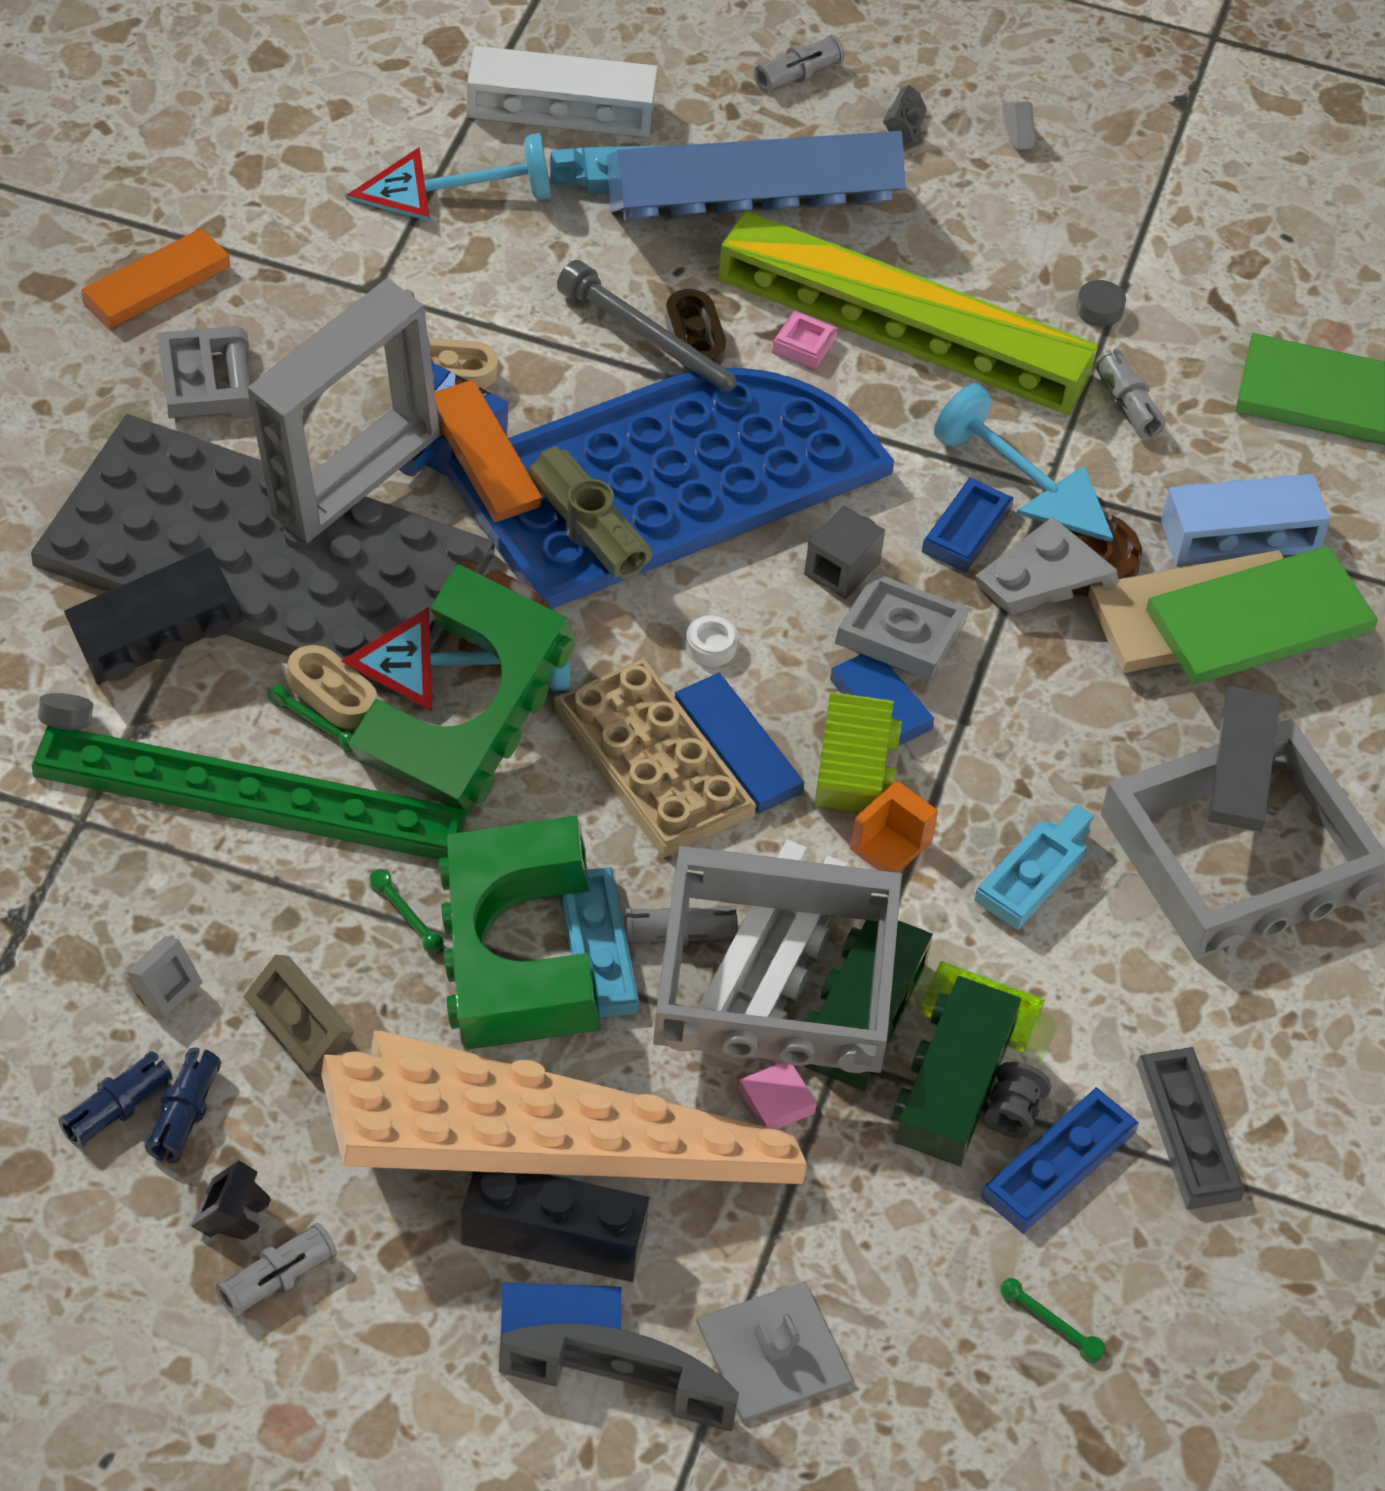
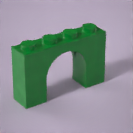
M457 564L430 609L441 628L487 650L501 662L502 678L495 699L483 713L466 723L455 726H435L420 721L375 698L348 744L360 762L444 805L459 807L463 810L466 809V816H469L475 804H482L489 796L495 781L493 774L503 758H510L517 749L522 735L520 728L529 713H536L543 705L549 689L547 683L557 667L563 668L569 661L575 647V635L567 617Z
M578 816L448 834V857L439 858V870L444 891L450 890V902L442 903L441 910L446 936L452 935L453 948L444 949V962L448 981L455 982L456 995L447 996V1012L451 1029L460 1028L467 1050L600 1031L598 985L589 952L534 961H513L495 955L484 946L487 933L493 923L513 906L534 899L589 891L586 846Z

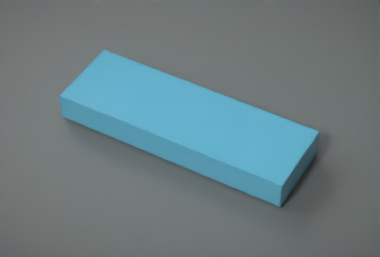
M612 867L588 869V892L560 896L570 953L575 955L589 952L598 985L600 1018L638 1014L639 998Z

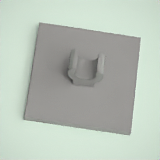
M806 1281L696 1318V1323L720 1376L739 1392L737 1413L742 1423L853 1384V1379Z

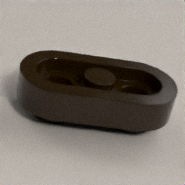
M683 289L674 292L666 303L665 322L668 331L718 365H721L725 358L726 338L713 300L706 293L695 289Z

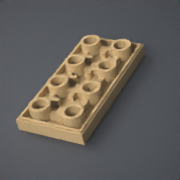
M1280 550L1123 578L1119 579V582L1113 587L1104 589L1102 582L1091 584L1088 598L1122 673L1179 663L1146 611L1149 598L1284 558Z
M645 658L554 697V711L663 858L678 852L679 845L691 846L755 816L756 804Z

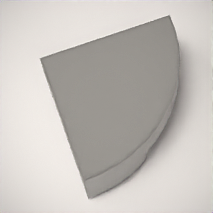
M1031 101L1002 102L1005 125L1013 146L1017 149L1034 148L1036 144L1033 104Z

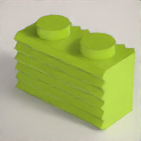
M830 692L814 802L815 807H825L829 810L837 809L840 812L846 810L850 813H860L894 783L896 767L885 766L887 750H898L902 720L892 718L894 701Z

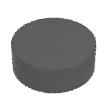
M1105 280L1090 281L1084 284L1079 291L1076 305L1077 312L1082 319L1093 325L1108 326L1115 324L1123 316L1126 295L1118 285Z
M45 694L39 699L37 717L43 724L53 728L64 730L84 729L92 722L94 704L89 699L73 694Z

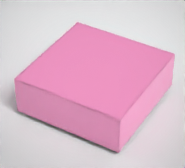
M793 311L774 339L772 353L816 370L836 340L837 327Z
M782 1062L742 1078L739 1081L738 1091L760 1126L777 1130L815 1114L817 1103L794 1065Z

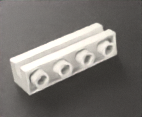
M474 46L467 81V118L650 138L652 112L655 103L657 65Z
M786 840L777 858L805 861L807 847ZM828 855L824 861V864L847 866L848 864ZM751 906L699 1003V1008L787 1019L788 1013L783 1011L789 998L798 1001L809 975V970L805 969L810 957L815 959L821 957L830 935V928L826 926L831 916Z

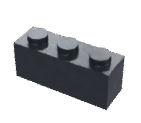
M211 547L64 610L97 685L108 680L117 681L126 678L133 673L135 668L155 659L164 660L174 657L185 646L203 638L222 636L233 625L243 621L236 599Z
M473 1171L462 1208L461 1245L633 1282L646 1235L650 1197L548 1174Z

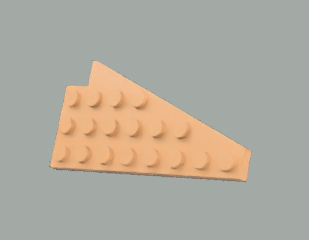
M374 1030L372 1056L362 1052H347L343 1055L324 1054L321 1076L343 1166L803 1184L807 1163L792 1133L668 1103L663 1098L652 1094L637 1095L545 1072V1068L535 1061L517 1060L509 1063Z

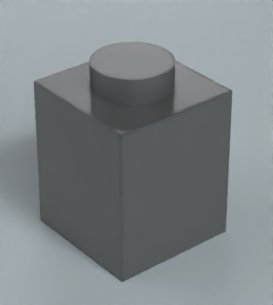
M843 505L808 541L804 575L846 599L880 564L885 529L876 525L870 518L861 516Z

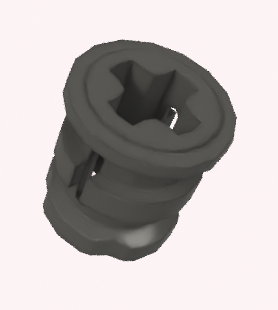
M1014 1061L1005 1062L997 1070L996 1077L998 1083L993 1088L990 1097L991 1103L986 1108L983 1119L992 1130L1007 1137L1026 1138L1034 1126L1033 1119L1039 1114L1042 1099L1049 1095L1052 1084L1042 1071L1031 1065Z

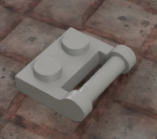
M230 326L158 333L169 418L230 413L236 418L252 416L247 390L250 381L245 354L249 349L247 332L243 328ZM221 352L226 356L230 388L216 389L211 353Z

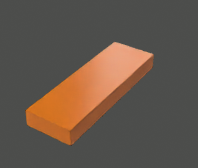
M200 228L81 289L82 302L111 330L230 268V255Z
M470 380L436 391L435 399L438 406L439 427L494 523L539 508L542 500L541 494L475 381Z

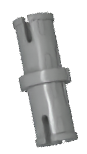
M832 34L806 47L800 45L791 47L786 51V55L765 64L757 65L754 68L755 81L759 89L764 93H769L773 89L797 79L800 83L812 78L814 72L843 61L845 56L843 45Z
M1114 348V356L1110 349L1106 350L1096 359L1094 367L1113 394L1110 399L1117 409H1122L1128 416L1140 438L1145 439L1148 434L1150 437L1157 435L1165 427L1166 419L1149 397V386L1143 377L1137 376L1133 372L1120 349Z
M736 906L689 907L683 947H687L688 942L707 940L733 941L738 932ZM670 908L625 909L624 928L627 943H666Z
M315 1223L310 1226V1229L279 1248L267 1247L258 1254V1261L228 1280L218 1283L216 1285L218 1296L228 1312L233 1317H238L243 1311L275 1291L279 1290L281 1293H285L295 1286L294 1279L337 1254L335 1244L327 1230L320 1223Z

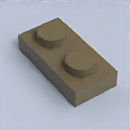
M275 954L243 996L308 1074H321L324 1054L337 1055L355 1033L296 963L286 955Z

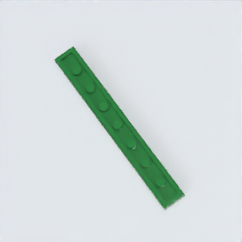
M47 726L31 765L33 777L435 860L448 857L447 835L463 832L466 823V809L463 810L459 807L82 730H64Z

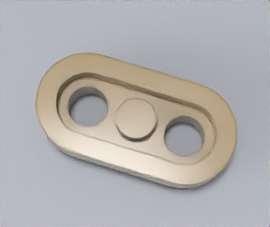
M428 338L430 341L431 362L467 381L474 380L476 385L483 389L495 382L498 370V357L494 349L489 345L477 341Z
M308 645L296 649L288 659L287 682L289 687L333 725L344 729H357L373 701L377 698L374 686L356 670L340 662L343 659L326 647Z

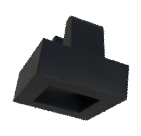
M238 1160L214 1176L191 1227L210 1238L220 1233L245 1240L257 1233L260 1226L246 1217L243 1206L259 1213L270 1204V1196L255 1182L258 1171Z

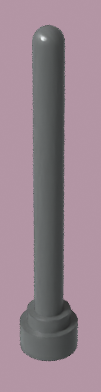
M573 260L563 268L557 280V289L565 297L575 303L592 302L720 390L729 392L735 388L737 381L732 373L601 286V280L598 278V273L595 269L581 260Z

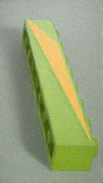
M745 210L721 245L718 280L1063 414L1070 415L1091 379L1098 347L1096 343Z

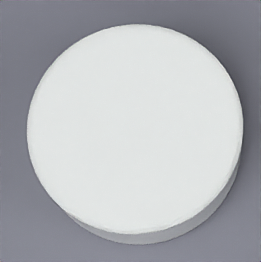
M714 615L699 617L688 626L685 643L686 652L693 661L707 667L725 665L736 654L738 632L735 626L723 617Z

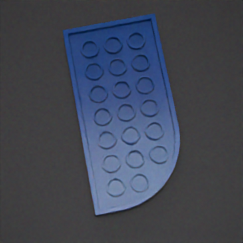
M724 368L732 373L737 381L735 388L729 392L720 390L695 372L683 373L508 438L528 474L530 466L536 462L541 452L556 446L560 450H567L591 479L603 481L611 487L614 493L615 507L652 548L651 560L645 564L639 574L892 475L894 467L893 458L865 423L845 404L823 390L796 378L747 368ZM457 457L446 461V475L490 539L495 541V546L517 578L522 583L539 592V596L544 600H548L551 605L550 609L624 581L621 577L614 578L589 547H583L570 540L566 533V520L539 489L538 491L542 496L539 508L494 523Z

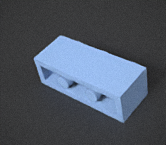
M1314 474L1284 475L1274 478L1233 480L1221 483L1187 484L1169 487L1161 518L1176 566L1216 562L1280 550L1282 555L1308 552L1322 547L1330 521Z

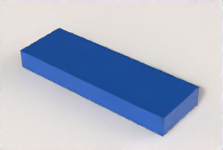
M720 672L675 692L677 702L756 804L755 811L758 814L803 793L804 780Z
M1095 1087L983 1187L981 1198L1024 1234L1136 1133L1139 1122L1099 1088Z

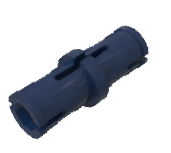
M194 1047L187 1050L184 1063L173 1087L167 1088L161 1097L162 1112L150 1138L145 1144L147 1153L159 1161H163L167 1149L170 1150L167 1157L168 1163L172 1164L180 1161L183 1148L194 1123L200 1122L206 1113L205 1098L222 1064L220 1058L209 1050L204 1049L200 1062L197 1061L200 1053L199 1048Z
M149 1051L141 1060L115 1079L106 1077L97 1084L96 1093L67 1114H63L58 1118L61 1130L68 1139L75 1134L76 1138L72 1140V1143L76 1147L82 1148L89 1140L116 1120L126 1121L134 1115V1107L172 1081V1073L167 1064L162 1059L155 1065L154 1062L159 1059V1055Z

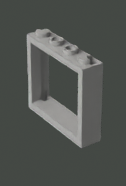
M389 278L379 283L247 387L271 514L306 544L440 436L437 415L438 406L436 404L433 383L434 374L431 367L429 350L430 341L428 339L425 318L426 310L424 305L415 299L413 291L408 289L404 291ZM384 345L393 408L314 472H311L301 410Z
M1293 718L1277 723L1271 773L1282 769L1286 771L1348 862L1213 912L1210 911L1149 816L1212 795L1218 744L1108 783L1101 816L1195 961L1221 951L1229 954L1241 944L1262 936L1263 938L1275 937L1286 930L1287 927L1308 919L1311 921L1321 920L1335 909L1354 902L1357 904L1366 903L1368 897L1381 893L1385 882L1384 848Z
M679 845L656 1009L653 1044L668 1046L677 1051L702 1050L725 1053L730 1057L738 1059L757 1057L781 1060L794 1066L813 1064L841 1068L851 1073L866 1071L881 1073L888 1035L902 873ZM688 870L702 871L704 874L691 873ZM871 893L886 894L887 896H874ZM690 898L878 921L868 1030L676 1006Z

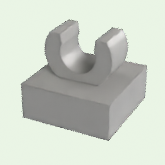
M167 936L146 952L136 964L124 973L135 994L140 995L150 1014L164 1019L203 983L180 940Z

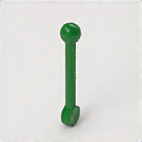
M279 684L274 685L268 691V697L273 704L278 707H288L339 740L340 747L347 752L353 751L348 743L355 732H344L291 698L289 692Z
M374 870L370 874V888L374 892L385 894L423 939L422 946L426 952L430 954L439 953L444 946L442 936L431 932L391 886V875L387 870Z
M1007 1278L1001 1283L1000 1293L1004 1299L1008 1301L1017 1300L1080 1347V1355L1085 1361L1095 1363L1101 1360L1105 1351V1345L1100 1338L1083 1336L1025 1293L1019 1280Z

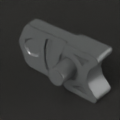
M910 85L901 88L883 120L889 132L902 131L903 148L916 142L921 131L920 126L927 112L920 93Z

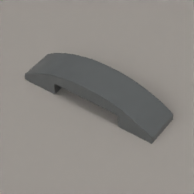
M589 1324L537 1325L508 1331L502 1335L499 1351L500 1373L557 1387L564 1366L676 1395L673 1417L731 1432L733 1430L739 1392L709 1366L671 1345L634 1332Z

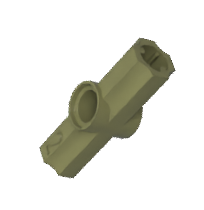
M554 446L541 452L536 462L530 466L529 475L537 488L566 520V533L570 540L583 547H589L614 578L621 577L625 581L638 575L645 564L651 560L652 548L615 507L614 493L611 487L603 481L591 479L567 450H560Z

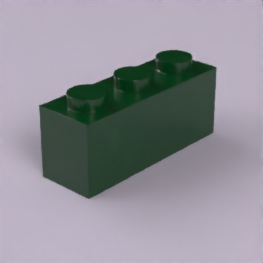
M866 920L862 929L852 927L841 957L846 960L841 970L835 968L830 970L820 999L825 1000L819 1013L811 1010L805 1022L868 1030L878 921ZM899 920L897 924L886 1048L927 965L933 933ZM813 1064L803 1066L863 1091H866L875 1073L868 1071L851 1073L841 1068Z
M959 975L950 994L940 992L930 1019V1024L937 1026L931 1042L924 1039L920 1041L911 1066V1071L917 1073L918 1076L912 1090L902 1087L892 1112L891 1120L899 1122L897 1144L959 1167L962 1166L995 1081L997 1070L1002 1063L1016 1027L1022 1001L1021 997Z

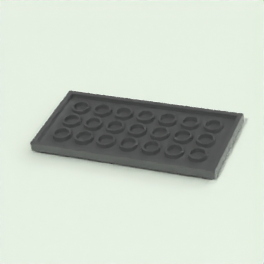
M126 413L31 551L33 566L108 592L211 547L236 599L243 620L233 625L225 633L226 635L288 657L300 647L318 645L332 650L341 659H344L429 607L430 653H437L449 631L439 626L430 607L458 560L468 559L476 561L479 565L476 572L483 575L494 556L495 541L365 496L306 544L272 516L261 460ZM358 672L375 688L405 698L404 696L396 693L395 691L385 687L384 685Z

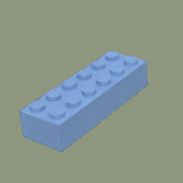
M902 131L619 149L606 155L611 212L623 211L624 220L649 219L659 216L658 209L670 208V217L694 216L699 213H706V206L716 205L717 214L745 212V210H752V203L762 202L763 211L783 210L798 207L799 199H808L809 208L846 203V196H854L855 204L881 203L892 200V192L906 188Z

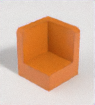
M897 780L856 816L850 850L877 870L899 873L932 843L938 810Z

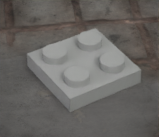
M874 572L838 627L835 644L850 649L859 655L863 654L902 669L908 674L932 680L965 625L969 608Z

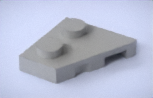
M1054 517L1050 518L975 575L978 587L1010 615L1035 609L1042 603H1056L1074 598L1073 589L1101 581L1104 589L1113 587L1119 582L1117 569Z

